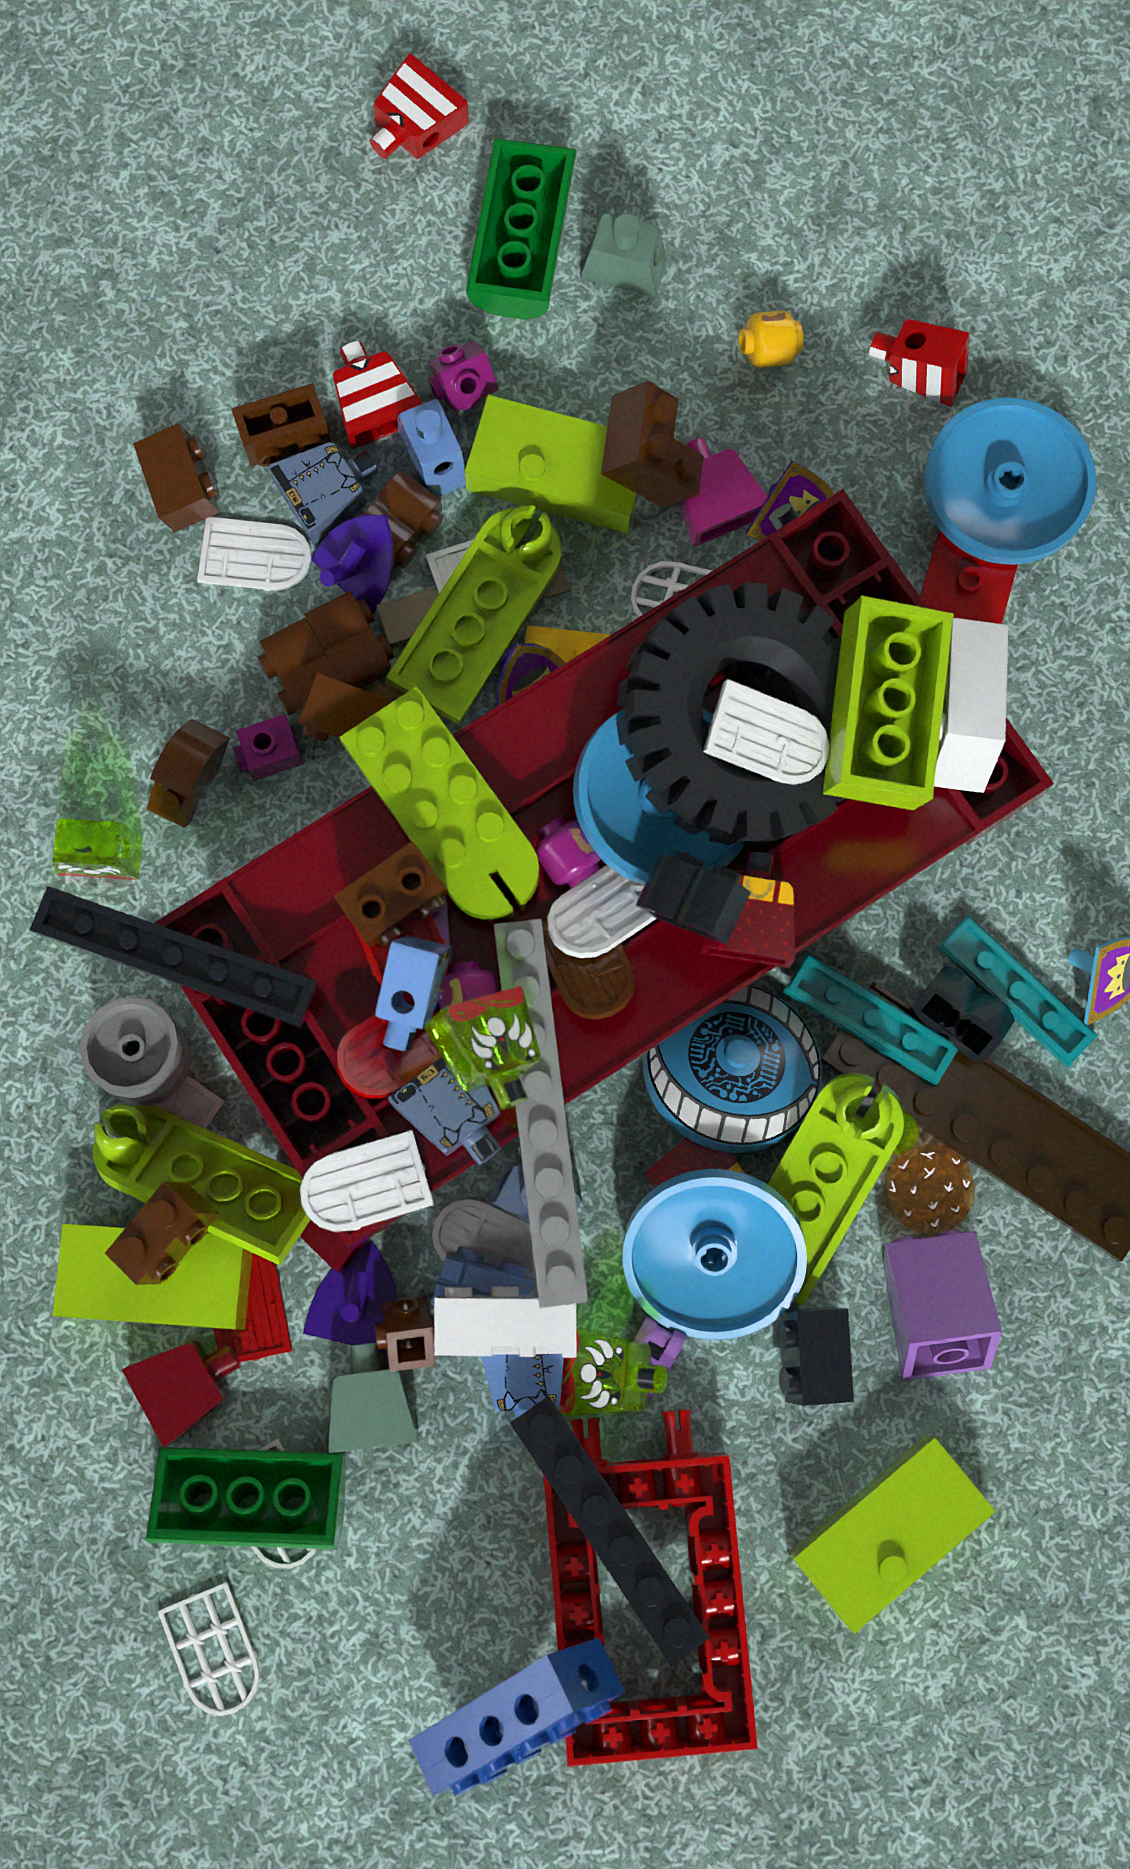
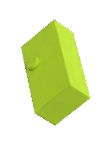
M487 396L465 469L466 491L522 506L533 505L537 510L626 534L629 532L639 498L638 494L601 474L607 426L496 396Z
M861 596L845 611L829 737V757L826 762L823 794L914 810L933 799L953 613Z
M62 1224L53 1317L245 1329L252 1252L214 1234H205L201 1241L191 1247L181 1259L176 1271L166 1281L154 1285H135L105 1254L125 1228Z
M925 1435L789 1551L788 1555L845 1626L853 1634H856L996 1511L935 1437Z

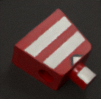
M410 53L374 102L375 123L381 129L369 142L374 151L383 159H387L399 146H402L414 158L419 159L469 123L468 101Z
M908 319L904 321L897 337L877 331L870 346L869 356L889 362V382L952 408L967 374L970 333Z
M355 341L345 345L340 350L345 367L335 370L332 375L349 446L353 450L398 432V415L421 405L422 402L388 352L382 351L369 357L362 342Z

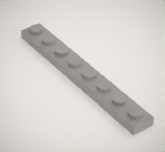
M541 919L494 924L502 991L520 986L524 995L521 997V999H524L522 1003L504 1008L506 1030L508 1033L513 1025V1014L515 1013L520 1021L521 1030L519 1037L524 1032L525 1021L532 1031V1042L528 1049H534L536 1052L535 1057L531 1060L523 1061L527 1056V1049H525L523 1056V1048L520 1047L519 1052L518 1041L514 1043V1041L510 1040L512 1053H509L512 1081L520 1079L527 1094V1097L515 1100L539 1308L587 1303L588 1295ZM514 1000L503 1001V1003L513 1002ZM508 1038V1047L510 1052V1042Z

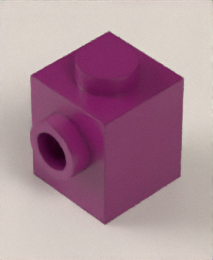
M286 714L236 730L240 745L233 747L234 754L241 772L249 769L254 781L304 764Z

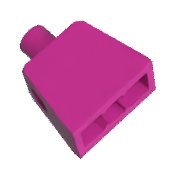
M697 438L685 444L704 456L699 495L680 501L693 547H696L752 523L768 496L733 449H726L712 455L704 438Z

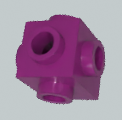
M474 340L464 345L454 344L447 346L439 351L438 357L428 361L433 373L432 376L428 377L430 388L438 401L444 400L453 411L473 408L481 402V398L499 390L486 352Z

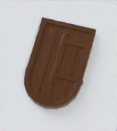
M548 921L543 922L542 929L546 961L558 987V994L562 996L569 1009L583 1018L597 1020L611 1017L624 1009L633 997L636 982L632 962L627 957L622 943L599 956L578 958L565 954L554 945L549 936Z

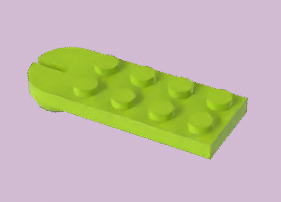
M526 505L502 510L491 516L484 523L386 676L387 683L404 693L417 686L434 711L461 726L502 661L506 651L514 642L559 569L562 554L561 540L544 511L538 519L537 531L530 542L522 545L520 549H518V546L535 521V506Z
M417 686L339 737L342 745L410 841L414 842L444 884L454 903L463 912L484 920L514 917L512 906L490 877L493 873L500 875L515 896V903L523 911L527 901L534 894L539 881V863L536 852Z
M848 1073L837 1076L821 1089L767 1183L791 1205L804 1232L807 1266L802 1287L794 1302L801 1306H804L898 1145L903 1133L905 1114L902 1103L896 1093L884 1083L865 1116L862 1118L856 1114L875 1081V1078L865 1074Z
M121 1104L114 1105L101 1113L105 1126L96 1121L94 1123L93 1160L101 1178L108 1185L146 1203L164 1181L188 1183L219 1213L208 1227L207 1232L281 1266L311 1220L301 1204L300 1188L303 1179L296 1169L155 1106Z

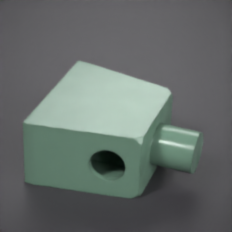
M602 213L591 239L580 278L656 297L667 260L661 229L656 225L641 222L636 216L629 213L619 216Z
M376 1343L351 1346L353 1373L333 1377L329 1453L419 1441V1433L402 1372H390L389 1369L381 1370L379 1349H377Z

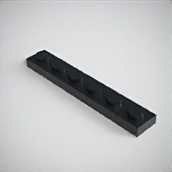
M47 886L30 927V931L34 934L299 1028L302 1027L318 985L315 980L50 886Z
M549 1395L510 1422L511 1426L671 1666L710 1639V1636Z

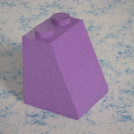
M949 1230L940 1233L936 1237L917 1239L914 1236H905L894 1240L892 1243H886L883 1266L902 1381L991 1369L1002 1330L976 1231L962 1233L958 1230Z

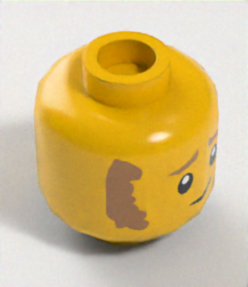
M786 310L754 313L748 318L745 328L739 331L738 343L742 355L747 354L750 363L756 368L789 365L794 361L796 354L801 353L803 348L802 325L800 321L794 320L793 316Z

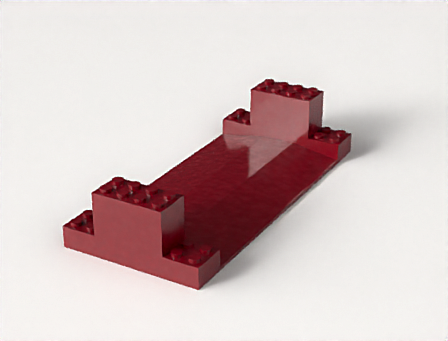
M843 489L452 735L534 849L543 839L539 832L543 827L560 816H563L567 823L577 819L573 797L576 766L580 754L591 735L606 720L625 709L624 707L616 706L619 683L629 677L630 671L625 669V666L634 648L646 639L644 635L658 621L692 596L697 598L707 589L730 584L731 590H735L744 582L767 584V595L771 596L781 588H785L804 596L800 607L804 612L818 605L835 619L828 629V632L834 639L842 635L845 611L861 596L929 609ZM736 671L728 677H724L722 672L716 674L707 686L711 691L703 698L702 708L712 714L716 710L724 681L728 679L742 684L751 674ZM1006 717L1005 743L984 793L934 786L933 799L914 810L845 799L835 804L838 810L823 821L807 827L803 831L783 839L779 838L767 844L744 845L739 854L726 868L744 876L747 853L763 852L775 856L772 880L787 882L793 885L795 954H797L965 843L967 846L1031 805L1040 799L1054 783ZM372 786L163 916L154 924L307 977L318 983L301 1028L180 986L302 1179H304L305 1173L315 1162L334 1152H341L412 1130L421 1162L425 1166V1176L430 1193L477 1164L463 1144L448 1156L442 1153L393 1107L388 1100V1097L391 1095L383 1098H366L353 1093L342 1083L335 1064V1054L341 1039L355 1025L376 1014L381 985L372 974V968L353 924L333 896L411 842ZM538 861V885L532 897L527 901L523 911L515 903V896L500 875H495V873L490 875L512 906L514 913L512 918L484 920L472 917L463 912L454 903L449 894L445 895L448 905L451 947H453L451 952L452 964L449 965L448 974L451 973L450 966L453 964L478 962L479 969L495 974L498 992L502 991L494 924L541 919L542 923L548 921V914L552 904L572 888H570L568 883L563 885L554 884ZM599 861L602 868L607 865L604 861ZM655 919L621 942L627 957L632 962L636 982L633 997L625 1008L611 1017L597 1020L583 1018L569 1009L562 996L558 994V987L547 964L564 1106L777 966L700 954L704 940L703 936ZM437 1003V1006H436V1009H437L438 1011H439V1003ZM501 1008L498 1018L502 1019L506 1025L504 1008ZM488 1030L478 1032L482 1035H491ZM455 1033L468 1050L499 1109L500 1115L488 1124L486 1128L500 1146L503 1147L519 1136L515 1101L510 1102L503 1084L512 1081L509 1053L506 1056L503 1055L506 1052L501 1048L496 1037L497 1047L495 1046L491 1049L498 1058L503 1060L501 1057H505L504 1064L495 1057L494 1059L492 1057V1060L501 1068L497 1070L486 1069L484 1062L487 1059H482L475 1054L471 1044V1037L474 1038L479 1046H486L477 1040L474 1033ZM406 1214L363 1226L358 1230L336 1233L345 1247L352 1250Z

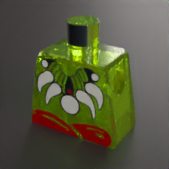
M57 819L53 852L56 875L139 880L143 837L119 822ZM121 845H124V855H123V857L121 856V851H120V846H121Z
M521 986L444 1007L424 1025L426 1032L462 1090L471 1092L491 1085L501 1110L513 1107L528 1099L519 1076L540 1061V1051Z
M576 1328L577 1358L564 1357L559 1412L562 1416H599L644 1411L647 1406V1394H661L666 1389L668 1381L667 1370L663 1365L650 1364L651 1350L648 1344L597 1329Z

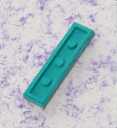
M969 915L937 946L946 957L987 995L1002 1002L1010 1010L1015 1021L1065 1068L1069 1067L1098 1036Z
M809 953L806 954L783 992L933 1085L939 1083L958 1051L948 1038Z

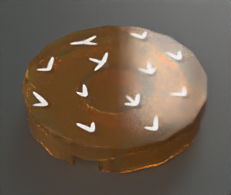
M925 1144L906 1150L894 1160L885 1176L884 1195L889 1211L901 1224L917 1233L936 1234L953 1229L966 1218L974 1203L975 1184L970 1168L958 1154L944 1146Z

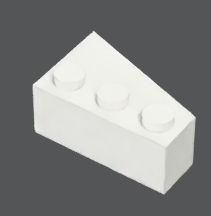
M953 618L934 782L935 787L984 793L1005 743L1008 625Z
M467 1286L445 1287V1295L434 1298L435 1355L493 1356V1354H519V1357H535L536 1354H562V1357L577 1358L576 1304L539 1308L538 1291L537 1294L519 1295V1286H492L491 1295H473L472 1287Z

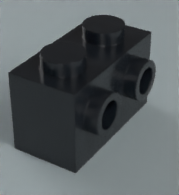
M820 1307L786 1310L780 1316L781 1321L777 1323L776 1327L777 1342L783 1352V1367L779 1372V1385L781 1392L785 1395V1402L800 1406L854 1402L848 1308Z

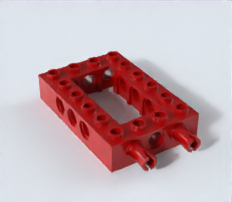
M691 1409L678 1410V1430L676 1429L675 1411H662L667 1453L662 1454L663 1458L607 1463V1460L602 1459L600 1417L587 1418V1438L584 1437L583 1419L570 1420L573 1433L624 1509L658 1507L659 1510L669 1509V1505L672 1507L684 1506L694 1614L710 1636V1639L697 1647L702 1694L610 1702L611 1712L588 1724L583 1722L575 1727L577 1732L565 1738L567 1767L758 1749L730 1457L725 1452L699 1454L698 1451H694ZM543 1474L558 1651L597 1638L600 1639L604 1647L605 1640L596 1552Z

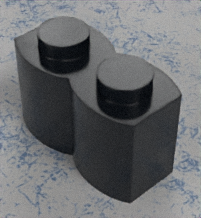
M677 851L675 857L659 854L636 906L656 919L727 945L751 894L748 889L739 883L742 876L731 869L715 864L713 871L701 868L703 865L701 860L681 851Z
M945 965L912 1007L924 1024L939 1033L948 1035L953 1045L965 1056L983 1063L1003 1041L1015 1021L1010 1010L1002 1002L990 995L980 993L975 983L966 974L956 968Z

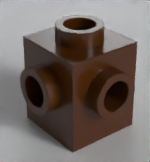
M401 1297L395 1301L381 1302L383 1321L374 1322L377 1349L386 1348L389 1371L435 1366L434 1314L430 1315L427 1297Z

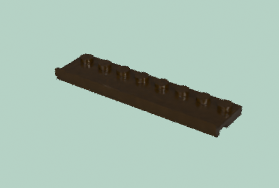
M873 982L870 985L869 991L922 1022L910 1005L879 984ZM841 1028L822 1056V1062L841 1075L860 1073L875 1078L873 1087L870 1090L871 1093H878L883 1083L886 1084L899 1097L906 1119L1116 1261H1123L1130 1250V1153L989 1058L984 1063L978 1062L965 1056L958 1050L939 1083L933 1085ZM940 1033L941 1035L950 1040L948 1035Z

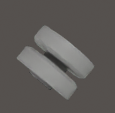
M126 997L110 1001L94 1012L83 1029L79 1046L82 1066L92 1081L124 1104L137 1106L160 1103L177 1092L189 1074L192 1060L189 1038L179 1023L165 1009L149 999Z

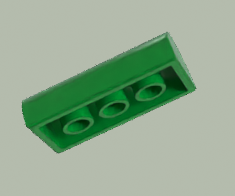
M494 138L466 286L467 297L476 307L493 315L517 319H533L547 312L575 165L576 149Z
M159 1447L146 1540L149 1543L337 1550L341 1540L345 1509L346 1469L343 1453Z

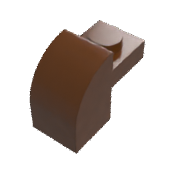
M194 719L189 720L180 727L164 747L153 769L150 779L155 781L146 809L183 828L189 825L194 817L204 785L214 778L220 770L230 737Z

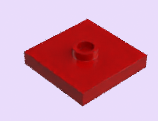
M939 531L920 597L929 609L953 613V618L1002 624L1018 564H998L974 557L958 548Z

